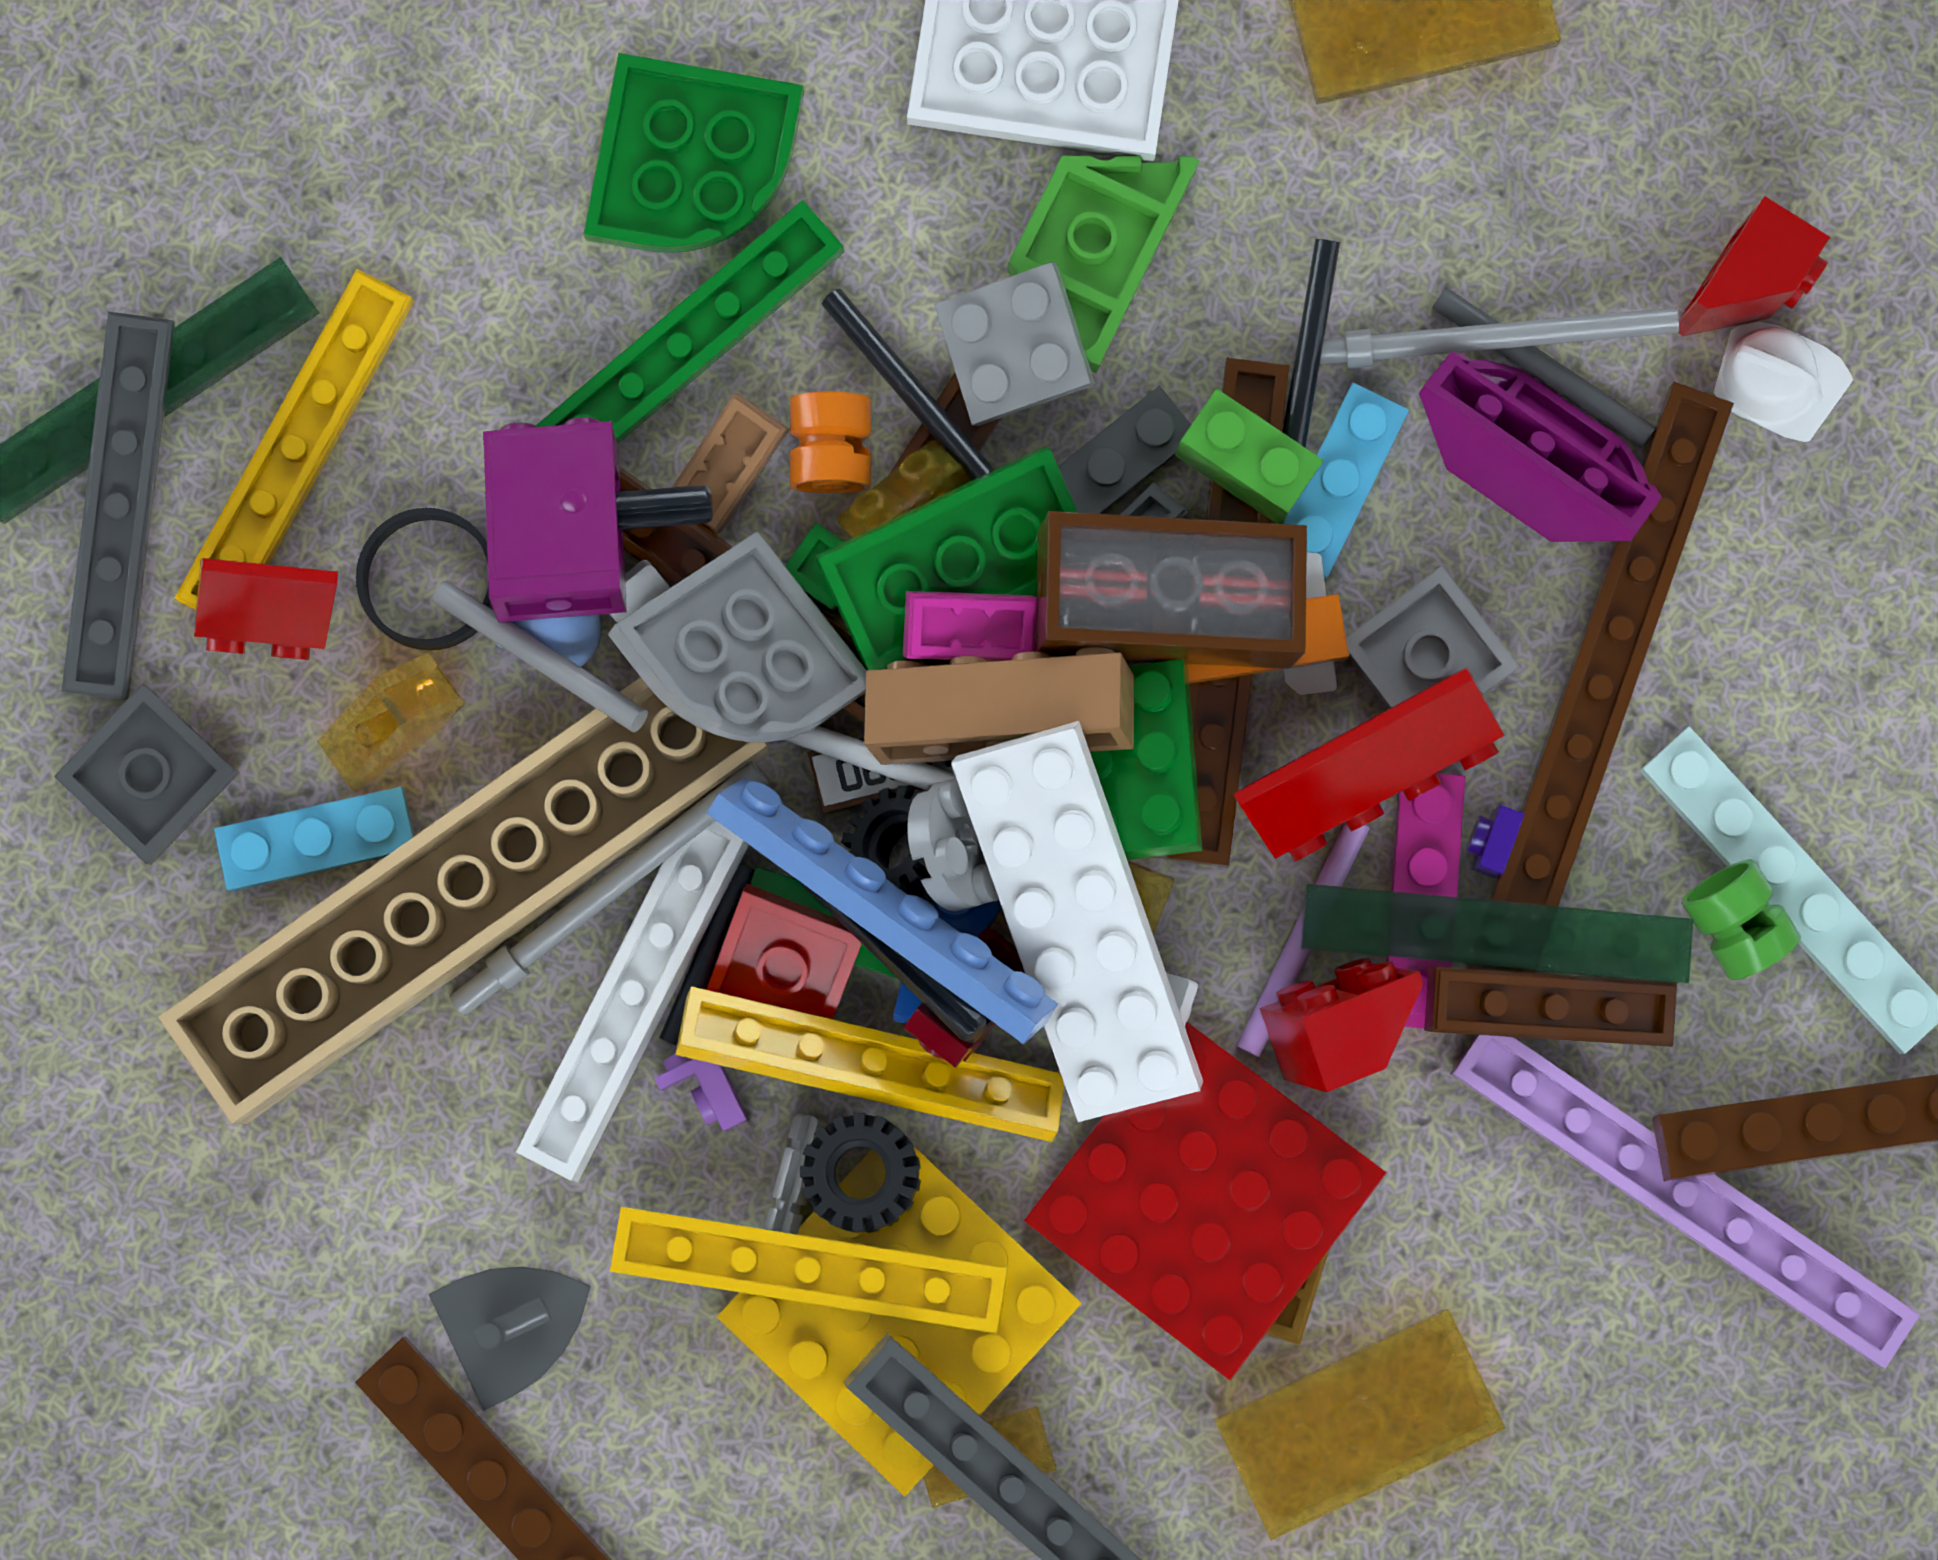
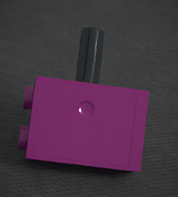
M581 417L571 419L564 425L536 427L533 424L517 422L507 424L500 430L483 431L489 599L498 622L627 612L623 530L703 524L712 520V494L710 488L706 485L621 491L619 447L612 421L600 422L597 419Z

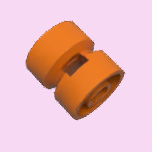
M840 391L807 392L792 396L790 398V435L799 440V446L790 451V489L806 493H857L871 489V451L862 446V441L871 436V398L862 394Z

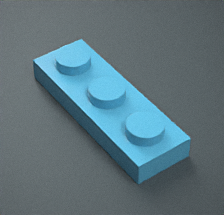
M1353 382L1317 454L1324 461L1283 523L1307 525V552L1321 555L1325 581L1409 412V409Z
M402 786L214 828L226 890L229 892L384 858L415 836L405 788Z

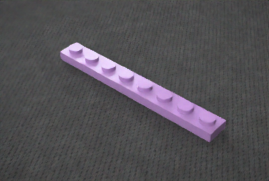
M1475 1035L1451 1071L1450 1075L1877 1367L1886 1369L1920 1317V1314L1715 1174L1664 1182L1655 1133L1516 1038Z

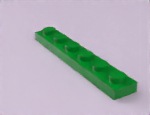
M803 200L800 201L535 426L564 425L571 419L581 417L597 419L600 422L612 421L616 440L619 444L845 253L844 246Z

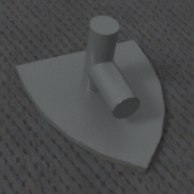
M528 1267L488 1269L461 1278L429 1294L483 1411L513 1397L539 1380L559 1359L581 1322L591 1286L555 1271Z

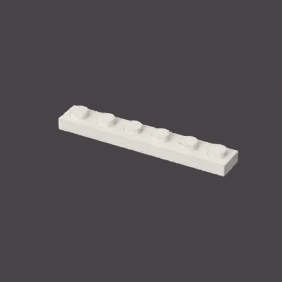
M715 821L662 863L516 1153L570 1181L579 1182L749 846L748 843L719 822Z

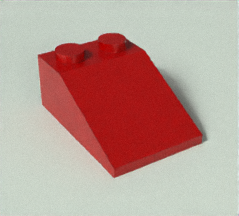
M202 558L200 560L193 636L207 638V651L245 654L246 642L272 644L271 657L309 660L310 648L325 649L337 588L338 572Z

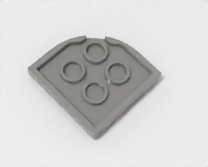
M755 532L616 623L608 633V636L643 681L666 706L700 729L732 740L772 742L796 737L820 725L866 693L867 670L758 532Z

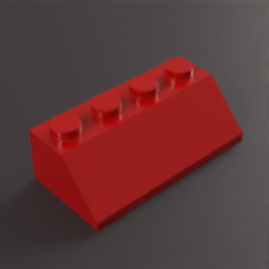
M1467 666L1248 784L1234 793V796L1273 857L1276 859L1289 852L1293 861L1296 862L1326 846L1328 842L1323 833L1337 825L1346 822L1352 832L1384 815L1385 813L1379 803L1402 791L1407 801H1410L1440 785L1442 782L1436 772L1460 761L1466 771L1498 754L1499 751L1494 741L1502 738L1505 734Z

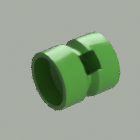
M1752 859L1739 861L1712 874L1692 888L1683 897L1681 902L1699 933L1713 935L1714 939L1710 945V950L1730 980L1743 979L1768 968L1791 952L1801 940L1800 933L1784 907L1770 905L1769 900L1773 890L1756 862Z

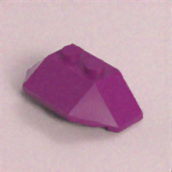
M1451 351L1419 392L1446 469L1550 542L1631 541L1662 498L1655 485L1648 483L1643 467L1623 439L1519 368L1488 360H1469L1465 354Z

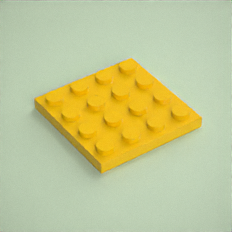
M915 1146L914 1150L917 1157H919L921 1169H919L920 1188L919 1192L916 1191L914 1195L913 1205L908 1212L905 1211L899 1217V1221L891 1226L882 1227L879 1231L855 1233L831 1225L814 1211L799 1227L797 1235L1008 1268L998 1334L740 1292L717 1315V1318L904 1497L912 1491L934 1465L847 1389L843 1383L884 1335L889 1333L981 1415L1082 1305L1069 1290ZM871 1149L839 1184L840 1189L849 1197L856 1199L868 1198L877 1193L886 1177V1168L881 1156Z

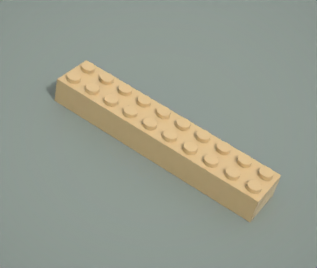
M640 677L619 692L648 711L647 719L638 731L632 732L598 709L593 710L158 1016V1018L231 1124H248L657 835L750 761L756 765L771 753L766 743L732 740L700 729L666 706Z

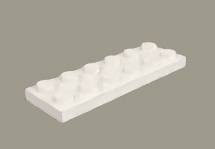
M1072 722L956 756L951 765L1025 974L1037 980L1044 988L1045 994L1058 1003L1057 1008L1044 1027L1077 1121L1081 1122L1200 1091L1204 1081L1080 722Z

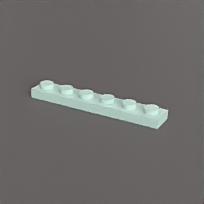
M1690 726L1685 728L1639 770L1726 866L1748 859L1756 862L1773 890L1769 900L1770 905L1784 907L1801 935V940L1798 944L1899 1054H1906L1938 1024V995Z

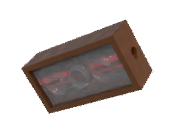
M1048 511L1038 529L1035 652L1045 653L1051 657L1076 656V652L1083 648L1102 647L1110 649L1115 653H1121L1124 659L1129 661L1163 662L1184 659L1187 664L1290 669L1305 654L1307 525Z

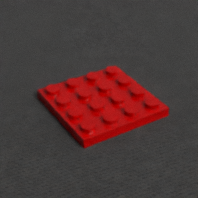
M1186 1022L1185 1029L1204 1081L1200 1091L1104 1115L1024 1219V1222L1231 1381L1386 1176L1387 1172L1190 1023Z

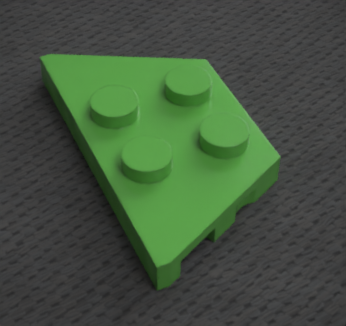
M1062 156L1009 260L1007 272L1011 276L1050 262L1058 265L1089 366L1093 373H1097L1197 170L1200 160L1194 157L1179 156L1178 162H1141V156H1116L1110 160H1098L1093 156Z

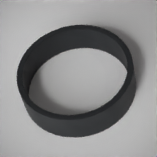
M416 508L392 516L370 535L358 559L356 588L365 613L374 625L389 638L413 649L442 650L466 641L478 631L466 624L459 630L443 637L416 639L401 635L388 628L376 614L369 595L368 578L372 560L379 547L391 534L406 525L419 521H444L463 528L479 542L488 564L487 541L469 521L453 512L437 508ZM488 580V588L482 604L493 610L489 599Z

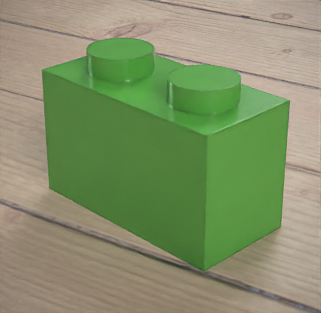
M1217 388L1181 439L1175 453L1176 457L1276 524H1282L1324 461Z

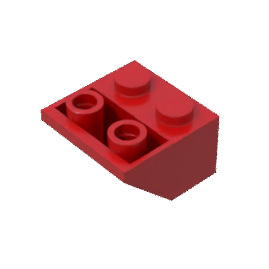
M1361 958L1336 967L1334 969L1336 978L1320 985L1314 986L1312 980H1307L1289 985L1277 991L1278 1001L1259 1009L1283 1079L1323 1092H1330L1386 1069L1424 984L1419 971L1397 968L1393 962L1372 964L1370 958Z

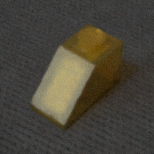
M426 653L375 677L317 743L352 791L356 792L438 733L466 703L431 655Z

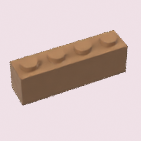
M1083 648L1076 652V656L1050 657L1041 652H1022L1014 655L1012 660L987 662L980 657L961 656L950 660L949 665L924 666L915 661H896L888 664L887 669L866 671L864 745L881 765L952 761L958 755L1076 721L1080 722L1090 752L1134 749V674L1121 653H1115L1107 648Z

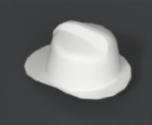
M1754 322L1739 325L1731 330L1714 394L1716 397L1733 402L1734 405L1731 412L1785 438L1808 442L1852 383L1853 378L1843 360L1825 346L1779 325Z

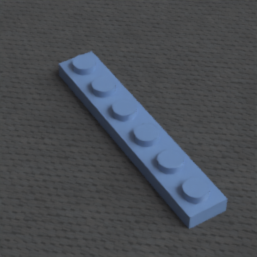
M745 777L719 792L707 812L709 816L1021 1043L1027 1042L1048 1022L1058 1003L1045 994L1044 988L1037 980L1025 973L1014 972L992 956L991 950L982 940L973 935L957 931L938 917L937 910L928 901L915 895L906 894L888 881L883 870L874 862L866 858L855 857L834 842L832 834L824 826L813 820L801 818L783 805L780 796L773 789L762 783L750 781Z

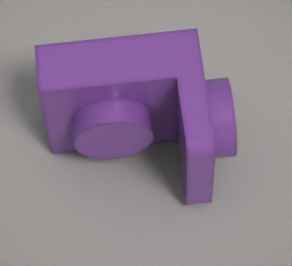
M673 1055L662 1061L667 1072L654 1078L659 1089L662 1091L693 1076L697 1077L701 1086L691 1090V1094L707 1125L718 1121L722 1131H729L749 1121L724 1066Z

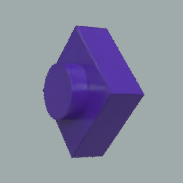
M1499 805L1492 810L1490 818L1479 815L1466 849L1467 852L1476 854L1471 870L1492 878H1497L1504 873L1525 815L1524 813Z

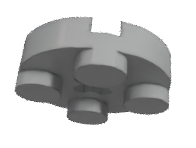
M954 778L928 785L930 788L928 791L917 793L912 800L908 815V842L912 859L924 858L926 868L931 878L921 880L927 893L938 905L950 911H959L999 900L957 779Z

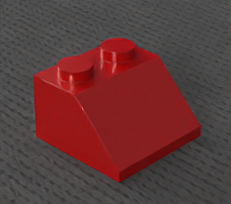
M1764 196L1739 225L1680 317L1678 334L1684 337L1769 319L1783 304L1793 309L1802 295H1807L1827 266L1828 261L1819 255L1830 239V236Z

